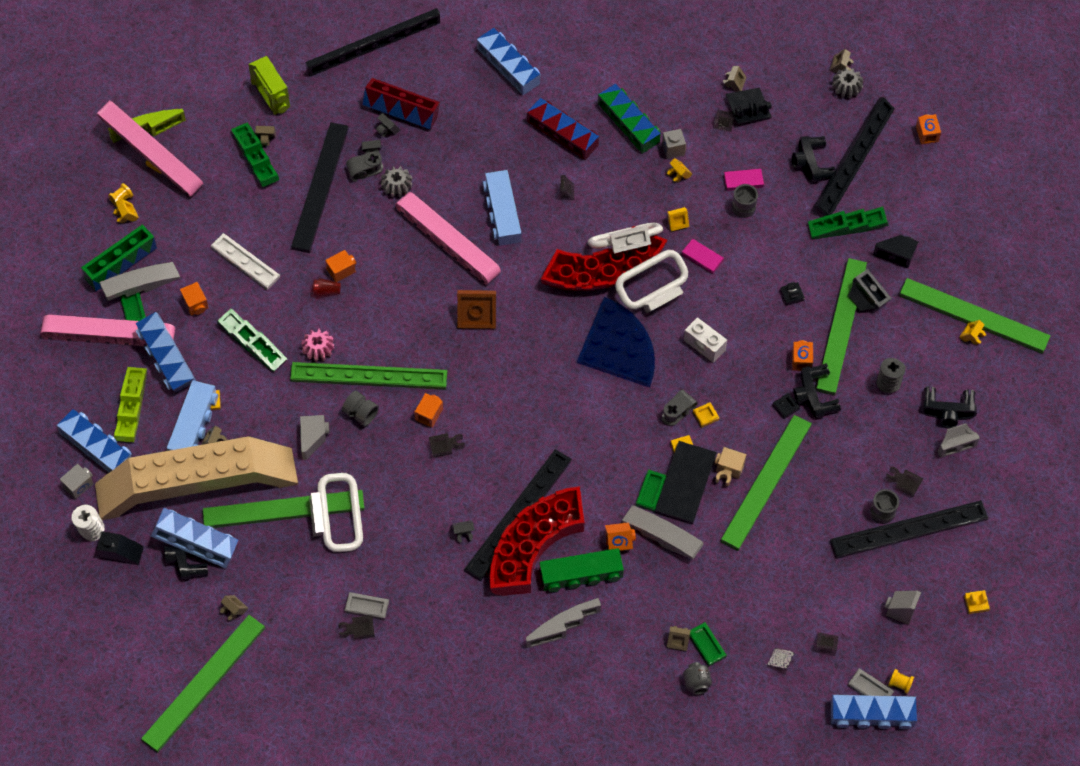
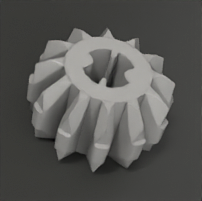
M845 67L843 71L838 70L837 74L833 76L832 87L836 95L842 93V98L845 95H848L849 99H851L852 95L857 97L863 89V77H860V72H854L853 68L849 71Z
M393 166L391 171L386 169L385 174L381 176V188L384 189L386 195L391 193L392 198L395 194H398L401 198L402 193L407 194L408 190L412 188V176L409 175L407 169L403 170L401 166L398 169H395Z

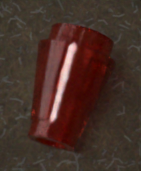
M322 278L313 280V295L319 297L340 294L341 283Z

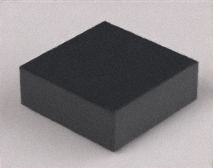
M789 393L772 404L783 419L800 410V406Z

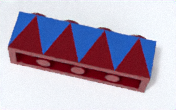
M372 78L365 87L362 105L431 129L437 120L440 102Z
M540 98L527 111L528 123L584 160L599 146V136L595 131L587 129L581 122L572 119L566 112L558 110L549 101Z

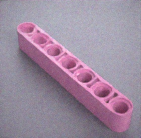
M109 100L96 113L105 124L184 193L187 192L189 197H192L204 184L197 175L112 101Z
M408 192L395 203L396 209L404 213L403 216L410 222L416 223V227L426 235L429 234V238L439 246L442 245L448 254L452 257L455 256L461 265L466 269L469 268L470 272L479 280L482 279L485 285H488L501 273L497 263L412 192Z
M45 315L40 336L44 339L49 337L53 340L67 341V339H71V341L80 342L90 340L93 343L110 342V344L125 345V343L134 346L147 345L145 339L141 340L136 333V329H138L136 323L138 321ZM164 323L174 340L175 326Z

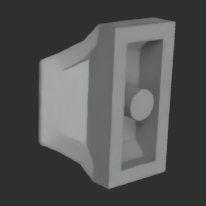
M966 423L947 429L945 438L938 449L939 456L942 458L976 447L980 438Z

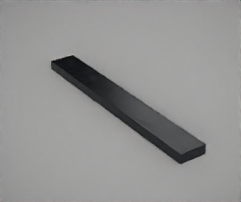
M437 8L309 60L305 62L306 71L310 77L440 24V12Z
M880 97L816 202L814 208L823 217L833 214L895 108L884 97Z
M330 122L293 239L292 250L306 253L311 252L349 130L347 125Z
M556 449L552 452L465 567V572L479 581L483 580L491 569L494 551L504 530L523 509L547 495L571 463V458Z
M982 500L832 538L830 543L835 557L838 559L988 520V515Z

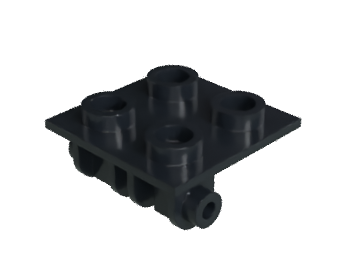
M760 88L725 94L737 124L772 118L769 111L772 108L771 102H767L764 99Z

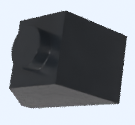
M899 235L876 243L873 255L909 268L919 241L914 240L912 237Z
M104 531L101 532L97 546L100 559L139 565L144 549L143 545L121 534Z

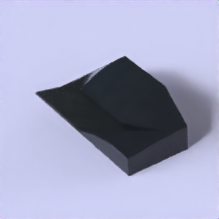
M868 269L853 279V286L848 294L860 311L867 309L877 310L892 299Z

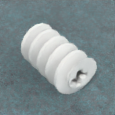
M81 505L73 511L72 521L81 536L88 541L99 540L101 532L105 531V525L96 509L89 505Z

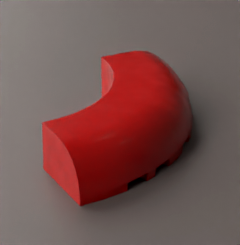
M657 235L650 236V245L613 253L612 248L594 252L593 255H581L557 249L541 277V283L572 291H593L616 286V281L620 275L661 253L667 243V239Z
M580 486L555 491L554 494L545 498L541 497L536 503L523 509L512 523L507 526L495 548L491 564L490 590L492 593L501 596L531 593L532 573L543 552L563 537L584 532L585 522Z

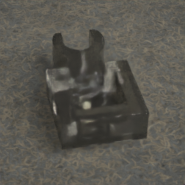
M448 433L429 437L433 458L452 454V448H464V442H456L463 439V435L457 434L453 438H449Z
M891 467L890 472L894 473L895 476L886 474V480L896 482V489L914 497L923 478L908 470H905L902 474L897 468Z
M372 615L353 617L351 624L346 622L338 624L339 628L347 629L345 632H339L341 638L348 637L350 634H354L355 640L375 637Z

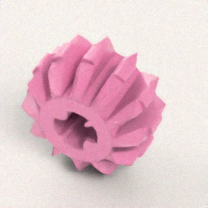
M320 329L315 333L311 330L310 335L305 334L304 340L301 342L303 354L307 355L309 360L314 357L315 362L320 357L325 361V355L331 357V351L334 350L333 337L329 336L327 330L321 333Z

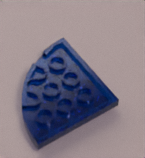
M604 297L577 363L651 387L655 370V355L649 334L638 318L624 306Z

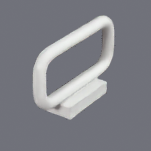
M646 223L634 228L630 227L591 237L588 239V245L594 249L612 246L613 253L650 245V236L661 233L663 227L659 223Z
M666 250L620 275L616 281L615 288L626 307L630 309L643 307L646 313L683 294L680 286L688 278V269L679 253L674 250ZM668 257L673 258L681 272L680 277L640 300L632 302L623 288V283Z
M347 473L323 476L318 482V493H311L309 497L313 537L322 536L323 534L325 546L333 552L356 550L363 542L356 481ZM346 481L349 484L355 540L352 543L335 544L332 542L325 489L328 482Z

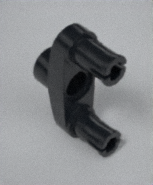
M825 136L800 137L798 152H793L791 156L793 168H803L810 182L829 179L836 171L834 166L828 168H819L817 166L812 149L825 148Z
M827 363L811 368L810 366L801 368L802 386L793 388L797 404L807 403L815 418L824 417V414L841 411L838 399L824 403L819 402L813 383L815 378L830 375Z
M930 386L924 388L922 412L927 416L939 418L941 426L945 428L956 427L958 420L972 419L977 415L975 391L971 390L969 395V389L964 390L963 403L936 401V388L931 387L930 392Z
M172 545L164 546L165 564L176 563L181 580L190 579V577L208 576L207 563L189 565L186 560V551Z

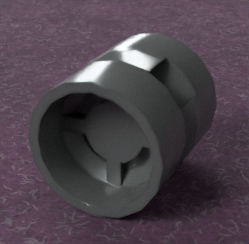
M742 184L736 187L732 202V210L735 215L746 218L755 213L758 199L756 188L749 184Z
M353 391L342 406V412L351 418L355 417V421L364 427L370 424L379 410L377 404L371 400H366V397L358 391Z
M883 489L874 495L870 514L876 522L886 524L895 518L899 506L897 494L892 490Z

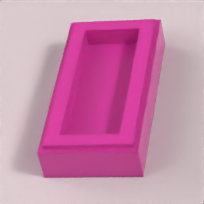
M761 169L724 172L727 191H733L742 184H749L755 188H764Z
M694 239L682 251V256L712 274L724 261L722 256Z

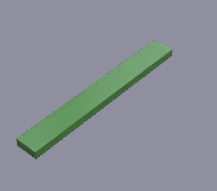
M848 258L823 364L827 363L828 365L827 368H829L830 375L819 377L816 389L818 392L834 396L836 394L857 307L848 294L853 286V279L865 271L867 262Z
M908 278L899 295L967 324L980 320L985 324L982 330L1042 354L1051 336Z
M292 362L291 382L446 390L447 370Z
M796 415L793 416L723 535L722 543L739 551L812 423Z
M358 490L360 511H364L363 491ZM350 491L326 494L328 515L352 512ZM310 496L203 508L204 525L219 528L311 517Z
M248 615L141 738L142 741L158 753L265 630V626Z

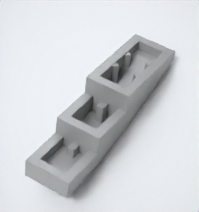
M173 262L136 269L99 283L109 301L123 294L129 297L143 290L146 293L179 279L180 275Z
M633 505L622 519L623 523L629 522L631 528L640 531L643 536L659 542L663 548L691 559L695 558L704 544L701 540L674 524Z
M599 598L574 606L542 624L526 637V647L530 648L566 638L567 629L583 625L585 616L600 613L601 604Z

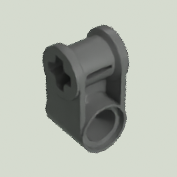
M375 151L358 157H352L346 162L348 172L354 182L357 179L363 180L383 171L382 157L380 153Z
M680 390L664 406L662 421L667 426L676 425L686 415L690 414L689 411L696 408L698 402L685 390Z

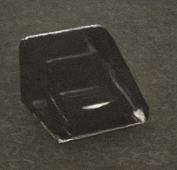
M717 110L714 129L732 132L735 119L733 113Z
M561 175L560 199L574 200L573 182L565 175Z
M818 632L815 652L835 656L839 636Z
M775 648L767 666L786 674L795 652Z

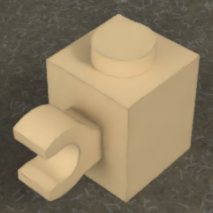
M724 447L722 454L718 453L715 460L717 465L716 472H718L716 483L719 482L720 478H726V486H729L731 477L739 479L747 454Z

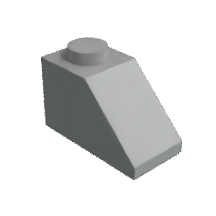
M324 415L300 416L303 460H307L326 441V434H329V422H325Z
M895 591L893 598L888 597L885 608L888 609L886 616L909 625L921 592Z

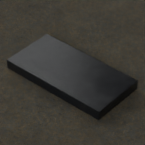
M679 441L655 513L693 524L717 452Z

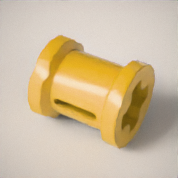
M122 183L120 188L114 193H110L108 197L117 207L116 202L118 200L132 198L133 193L126 184Z
M895 669L888 686H895L908 694L914 677L903 675Z

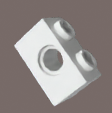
M698 317L685 329L684 341L713 363L726 350L727 339Z

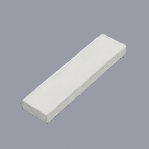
M224 233L211 245V249L266 290L280 278L277 272Z

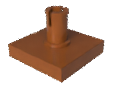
M457 290V328L496 329V291Z

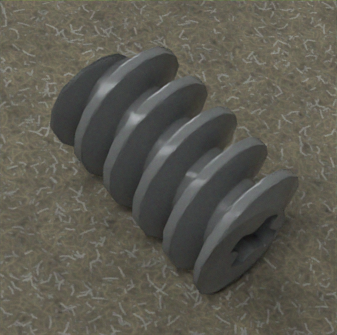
M887 358L881 363L876 383L881 391L893 393L900 389L906 369L904 363L896 358Z

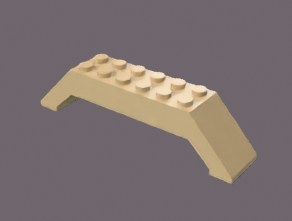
M248 436L131 457L96 482L95 487L99 516L101 520L120 517L121 514L140 503L256 482L283 488L298 485L292 448Z

